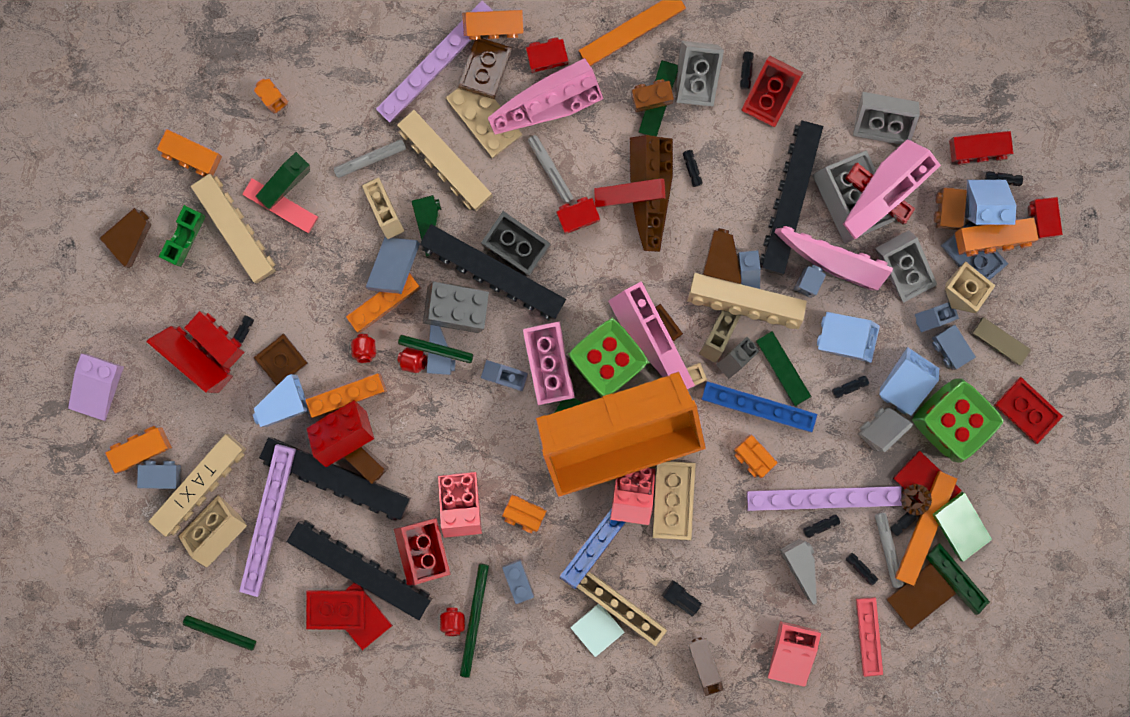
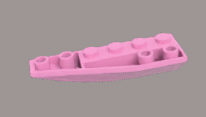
M584 58L551 74L519 93L490 115L488 120L494 134H499L570 116L602 100L603 96L593 69Z
M908 139L905 140L881 162L843 225L852 237L857 239L919 187L941 166L930 150Z
M783 226V228L775 230V233L788 246L815 266L840 279L866 289L879 290L893 270V268L887 266L888 263L878 259L874 261L867 254H855L841 247L830 245L826 241L812 239V236L808 234L795 233L794 229Z
M642 281L610 299L608 302L620 325L632 337L645 354L647 360L650 361L660 375L666 377L679 372L687 390L695 386Z

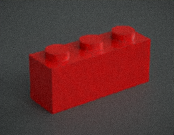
M1011 131L959 136L949 140L951 162H958V165L970 164V161L977 160V163H985L992 158H996V161H1003L1014 154Z
M199 311L184 329L222 366L230 369L245 353L240 348L242 344L234 337L231 339L228 336L229 331L222 325L218 326L215 323L216 319L210 313L204 314Z

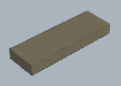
M984 317L981 318L972 332L973 335L1019 366H1021L1031 351L1030 348Z

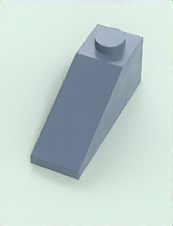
M430 325L429 342L449 347L441 327ZM428 353L427 373L451 375L452 371H455L456 360Z

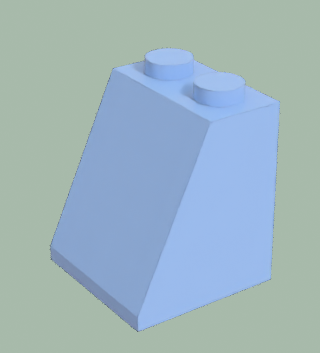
M967 180L966 219L976 225H1015L1016 203L1007 180Z
M826 312V316L822 318L821 322L822 334L817 339L818 350L872 363L880 326L871 320Z
M907 347L880 387L879 395H881L880 397L885 402H891L897 406L901 413H907L912 416L939 381L940 368Z
M288 375L254 408L253 418L256 424H259L260 427H268L309 412L298 375Z

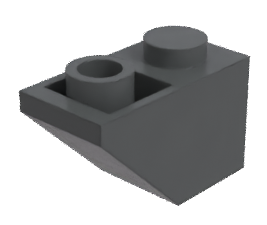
M746 337L716 365L729 379L741 370L760 350Z

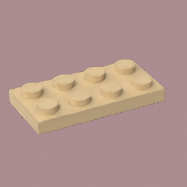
M459 88L446 97V100L492 159L523 136L519 129L494 134L488 117L501 107L496 100Z
M667 461L656 465L652 538L691 540L696 463Z

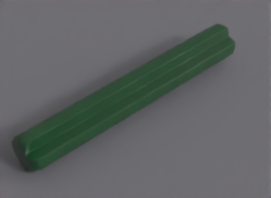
M400 335L398 340L399 345L466 363H472L474 356L469 352L405 335Z
M189 615L185 616L183 620V626L247 650L253 651L256 646V640Z

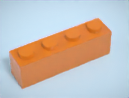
M1034 218L1015 220V225H981L961 228L955 232L959 255L966 254L967 257L978 255V252L982 251L985 254L994 253L996 249L1010 251L1016 246H1020L1021 249L1032 247V243L1039 240Z
M409 272L402 294L379 292L347 315L346 318L354 329L361 333L420 290L421 287Z
M377 373L305 400L311 417L316 418L338 410L353 400L360 402L385 393L387 390L381 374Z

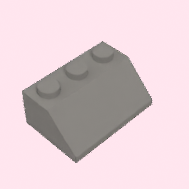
M862 92L853 136L900 145L907 139L911 141L920 116L919 102Z

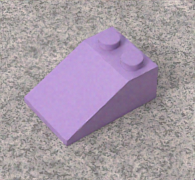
M81 354L74 373L68 409L105 421L124 366L88 354Z

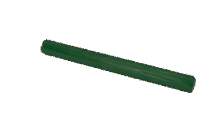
M484 563L479 564L460 670V676L464 678H469L471 674L489 565Z

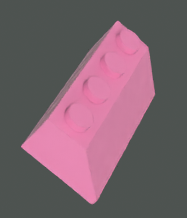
M560 322L523 329L537 404L542 405L575 398Z

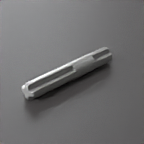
M536 135L528 139L530 146L563 202H571L573 196Z
M402 139L335 167V175L338 178L399 153L405 150L406 146Z
M878 513L875 515L892 586L899 588L904 583L895 578L899 563L886 513Z

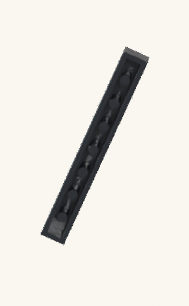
M801 120L798 125L795 124L792 136H795L794 143H790L787 154H790L789 162L785 161L783 167L785 177L784 180L779 182L778 191L781 192L779 199L776 198L774 201L773 209L776 211L774 217L771 216L768 228H771V230L764 239L763 246H766L764 254L761 253L759 258L760 270L781 276L785 274L791 247L775 233V230L787 226L796 232L824 127L822 125Z
M432 224L420 243V246L423 247L421 249L423 252L429 255L435 253L440 256L438 260L447 265L450 262L455 264L456 270L463 274H466V272L473 274L472 278L480 283L485 281L491 284L489 288L498 293L502 290L507 293L506 297L514 302L517 299L524 303L523 307L532 312L534 309L540 311V316L549 321L551 318H557L566 301V298Z
M268 437L259 459L263 460L264 465L270 467L276 444L294 448L296 451L290 475L292 473L299 476V480L306 483L312 481L316 483L315 487L324 491L328 488L334 491L333 494L340 498H344V496L351 498V502L361 506L365 504L369 506L368 510L379 514L381 511L387 514L386 518L397 521V519H403L411 497L377 482L371 484L365 477L338 465L331 464L325 467L312 454L276 438Z
M304 520V522L299 521L286 541L287 543L413 618L421 619L433 599L429 597V592L422 588L418 590L413 585H407L406 579L402 581L397 578V573L390 569L386 571L380 567L381 564L377 561L365 559L362 552L356 549L354 551L347 548L348 545L339 539L337 541L330 538L331 534L324 530L318 531L314 528L315 525Z

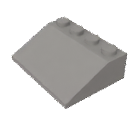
M867 150L829 165L813 174V178L844 244L855 240L843 223L862 194L845 178L855 163H859L871 174H875L876 170ZM887 214L859 237L896 221V219Z

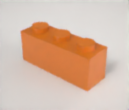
M522 10L462 13L464 36H469V40L481 39L480 35H488V39H497L501 34H507V38H518V34L523 33Z
M166 129L157 147V150L162 153L161 157L172 161V158L179 161L178 165L189 169L191 166L196 169L195 173L203 177L207 174L214 175L222 158L220 154Z
M152 426L144 430L145 434L141 436L136 434L127 438L128 442L122 445L119 442L110 446V451L105 454L114 473H121L171 449L172 447L163 428Z

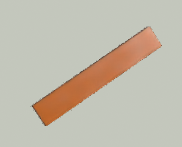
M662 0L583 47L578 52L592 66L686 10V7L682 0Z
M938 471L930 490L932 496L931 506L918 519L896 573V579L913 586L915 585L939 526L932 514L949 502L957 478Z

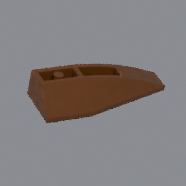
M650 135L630 137V183L654 179H664L666 199L633 203L635 220L643 250L660 252L673 179V139Z

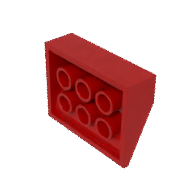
M170 326L146 341L205 393H220L233 377L230 373L231 369L220 365L208 351L205 352L201 349L202 345L193 338L191 340L187 337L188 332L180 326Z

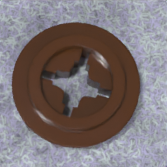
M914 484L907 486L902 492L900 501L903 509L909 514L921 515L930 508L932 496L926 487ZM918 494V499L923 503H915L913 505V500L909 496H916Z

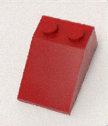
M769 56L741 111L776 127L804 72Z

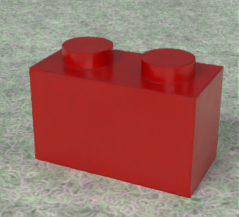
M555 37L549 39L546 43L533 42L529 44V47H526L531 73L568 65V57L563 39Z
M583 197L577 200V204L570 206L568 203L560 206L559 210L556 211L564 235L600 222L593 198Z
M1058 197L1036 199L1029 202L1028 214L1035 220L1038 239L1063 235Z

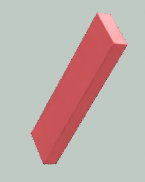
M252 178L242 195L266 208L255 197L264 185ZM285 197L269 210L307 233H310L319 218Z
M876 598L856 599L863 676L883 675Z

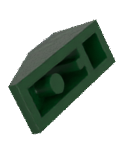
M295 152L281 165L255 197L270 210L310 172V164Z
M434 195L411 201L421 240L431 224L438 227L439 210H442L439 199H435ZM425 253L427 258L431 257V255Z

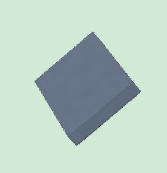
M969 221L963 228L974 227L975 224ZM955 234L941 245L959 268L966 261L988 280L1008 265L1007 261L997 250L990 254H985L984 251L978 252V255L967 257L966 254L959 255Z
M384 237L366 288L371 291L402 294L420 243L417 240L387 239Z

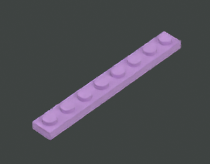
M481 1L471 12L493 10ZM463 20L376 108L389 123L471 41L469 36H464Z
M279 444L275 445L239 592L256 597L260 595L296 451L294 448Z
M901 486L747 491V510L902 506L900 501L902 497Z

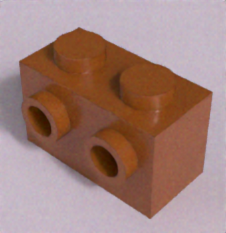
M664 79L654 81L653 85L646 86V84L637 85L631 91L635 113L670 105L674 101L670 81L665 82Z
M942 188L937 192L936 204H938V211H935L934 214L936 228L952 230L963 228L967 190Z

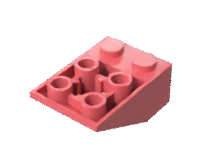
M646 468L615 479L610 520L649 525L653 507L655 469Z
M476 472L438 476L440 519L443 537L482 534Z
M780 621L767 678L805 687L817 654L821 633L816 629Z

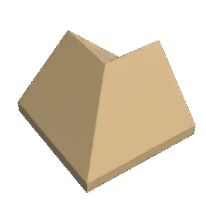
M966 261L945 284L951 308L971 313L978 312L995 287L992 282Z

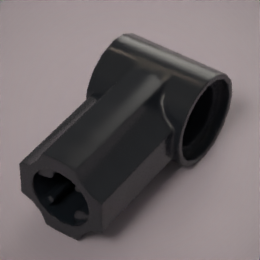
M674 580L670 582L661 595L671 604L677 605L692 617L702 605L698 599L686 592V589Z

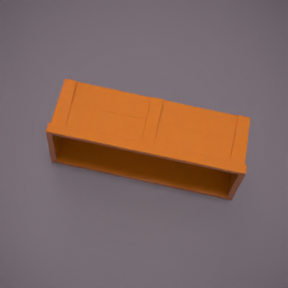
M679 372L536 418L543 446V456L558 497L706 449L697 405L692 400Z

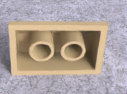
M218 495L178 537L191 558L208 567L247 525L242 517Z

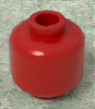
M368 334L357 335V338L351 341L352 358L357 360L358 363L371 362L376 357L375 339L369 337Z
M406 347L398 354L397 362L400 363V368L403 371L419 373L427 365V356L424 351Z
M446 608V612L440 615V631L445 633V636H460V633L465 630V615L458 611V608Z

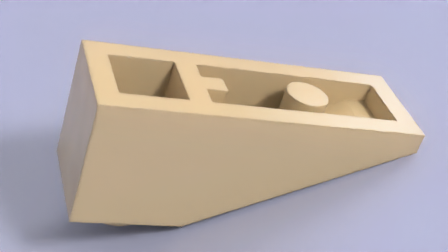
M380 178L362 185L386 238L390 239L404 232L405 230Z

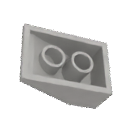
M689 41L681 42L677 74V103L714 106L724 50L719 45Z
M908 230L875 248L879 259L887 262V266L893 268L889 278L903 303L937 285L919 240L911 231Z
M880 408L874 414L875 418L871 422L867 421L860 427L861 431L858 435L874 451L886 452L913 424L890 408Z
M798 539L780 549V552L805 597L814 605L817 603L815 559L812 555L815 552L810 543Z

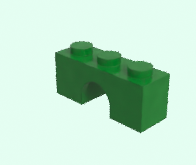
M184 205L176 220L177 229L170 240H166L159 258L182 267L206 216Z

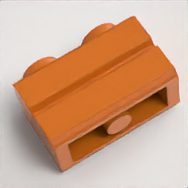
M261 79L255 85V93L273 114L288 104L287 99L270 79Z
M752 434L748 435L734 448L736 452L735 458L741 464L745 462L749 466L747 470L754 478L756 476L763 478L778 463Z
M512 494L502 516L505 517V522L514 526L515 523L523 526L522 530L532 534L533 531H538L547 510Z

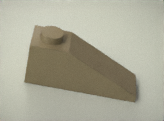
M721 310L699 355L716 363L723 353L741 315H733L730 312Z

